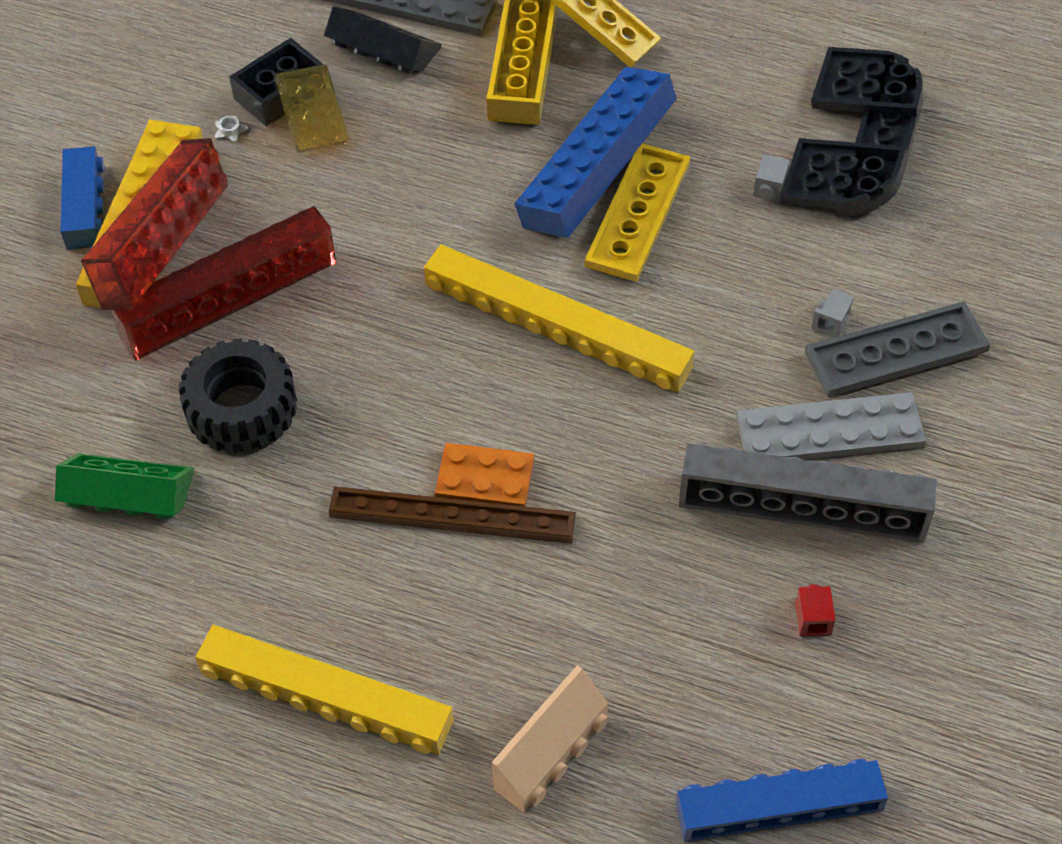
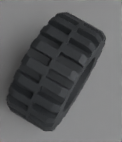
M241 338L233 339V342L225 343L224 340L217 342V346L213 348L208 346L201 351V356H195L189 362L190 368L186 367L181 375L182 381L179 383L180 402L191 433L195 434L197 440L202 444L207 445L209 443L211 449L216 451L225 449L226 453L233 454L240 450H243L244 453L253 452V448L260 447L262 449L269 446V441L272 439L274 441L278 440L283 435L282 429L287 430L292 424V418L296 415L297 397L292 371L281 353L275 352L273 347L265 343L261 346L259 341L251 339L248 342H243ZM251 385L263 390L258 398L243 406L225 407L214 403L215 399L222 392L234 386Z

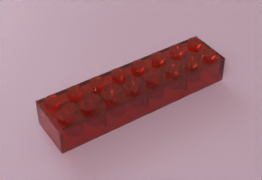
M211 138L182 140L81 260L102 310H132L228 187L227 176L223 172L218 151L215 149Z
M312 206L285 220L274 223L264 230L251 234L230 246H226L205 258L198 259L186 267L173 271L165 277L148 283L127 295L120 296L109 303L120 339L133 359L137 361L336 264L331 227L318 209Z

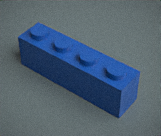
M95 146L63 149L60 232L66 250L93 247L103 224L100 214H104L105 210L100 193L105 192L104 180L101 177V173H105L103 157H98Z

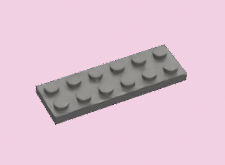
M912 392L737 410L738 427L743 449L746 452H765L774 456L813 460L924 448L926 444V438Z

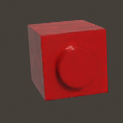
M811 584L799 587L795 605L800 637L832 635L836 619L831 586L821 587L820 585Z

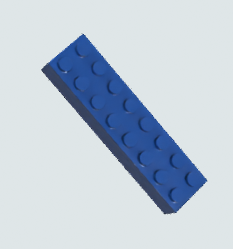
M625 67L514 203L523 229L564 238L570 237L677 98L670 74L632 67Z

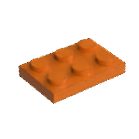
M445 443L435 497L526 507L534 465V453Z

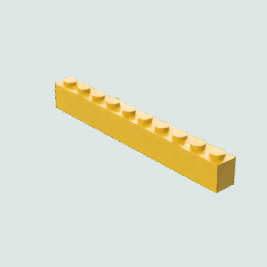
M440 244L424 266L425 285L429 286L432 290L441 291L460 302L476 306L483 312H490L509 323L525 327L532 333L541 334L553 339L558 344L574 348L586 356H593L604 361L609 366L621 368L630 372L635 377L644 378L656 383L663 389H670L678 393L693 369L695 350Z

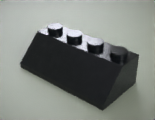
M335 6L332 7L324 33L325 37L332 39L331 44L345 49L347 45L354 47V53L368 57V54L376 56L375 61L389 66L391 62L398 65V70L408 74H412L413 70L423 72L442 46L439 42L355 10Z

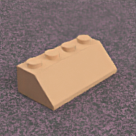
M577 665L491 762L493 790L524 814L531 805L536 807L543 800L547 792L545 789L552 781L558 782L563 777L568 768L567 763L573 756L578 758L585 751L588 745L587 740L594 732L600 733L609 720L607 716V700L581 667Z

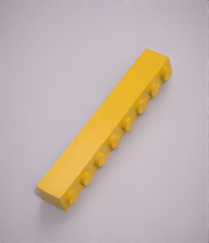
M212 624L195 656L201 673L209 679L218 680L220 678L229 681L240 690H248V688L255 690L269 700L277 701L280 699L289 702L292 707L300 711H307L309 709L319 713L326 720L332 722L340 720L349 723L352 728L360 732H368L369 730L380 734L383 739L391 743H398L400 741L409 744L414 750L423 754H428L429 752L437 755L440 754L454 721L452 706Z

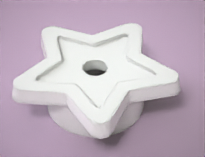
M225 116L215 122L218 128L215 135L216 140L227 138L236 143L238 135L248 130V126L239 123L237 116Z

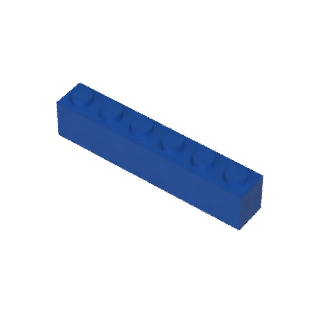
M856 759L842 766L834 767L833 764H823L814 770L803 772L799 769H791L777 776L768 777L766 774H758L750 777L748 780L735 782L733 779H725L712 786L688 785L682 790L677 791L676 808L683 841L689 842L881 812L885 808L888 795L878 760L867 762L866 759Z

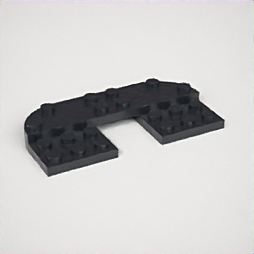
M828 47L811 99V106L814 109L864 112L856 141L854 143L799 138L780 198L781 204L835 209L837 217L853 218L878 209L897 193L903 179L923 106V79L918 67L914 69L909 64V59L900 54L884 50Z

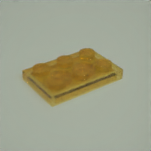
M327 64L277 73L274 78L297 153L344 144L349 141Z

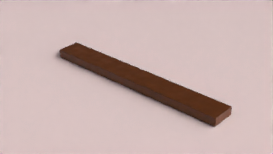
M334 486L328 511L329 518L570 544L573 542L576 512L337 486Z

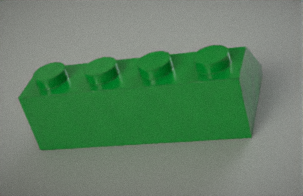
M77 453L56 465L55 501L65 502V506L71 508H81L84 505L95 506L97 511L107 512L113 511V509H121L128 515H141L143 512L154 513V517L159 519H170L184 508L194 474V467Z

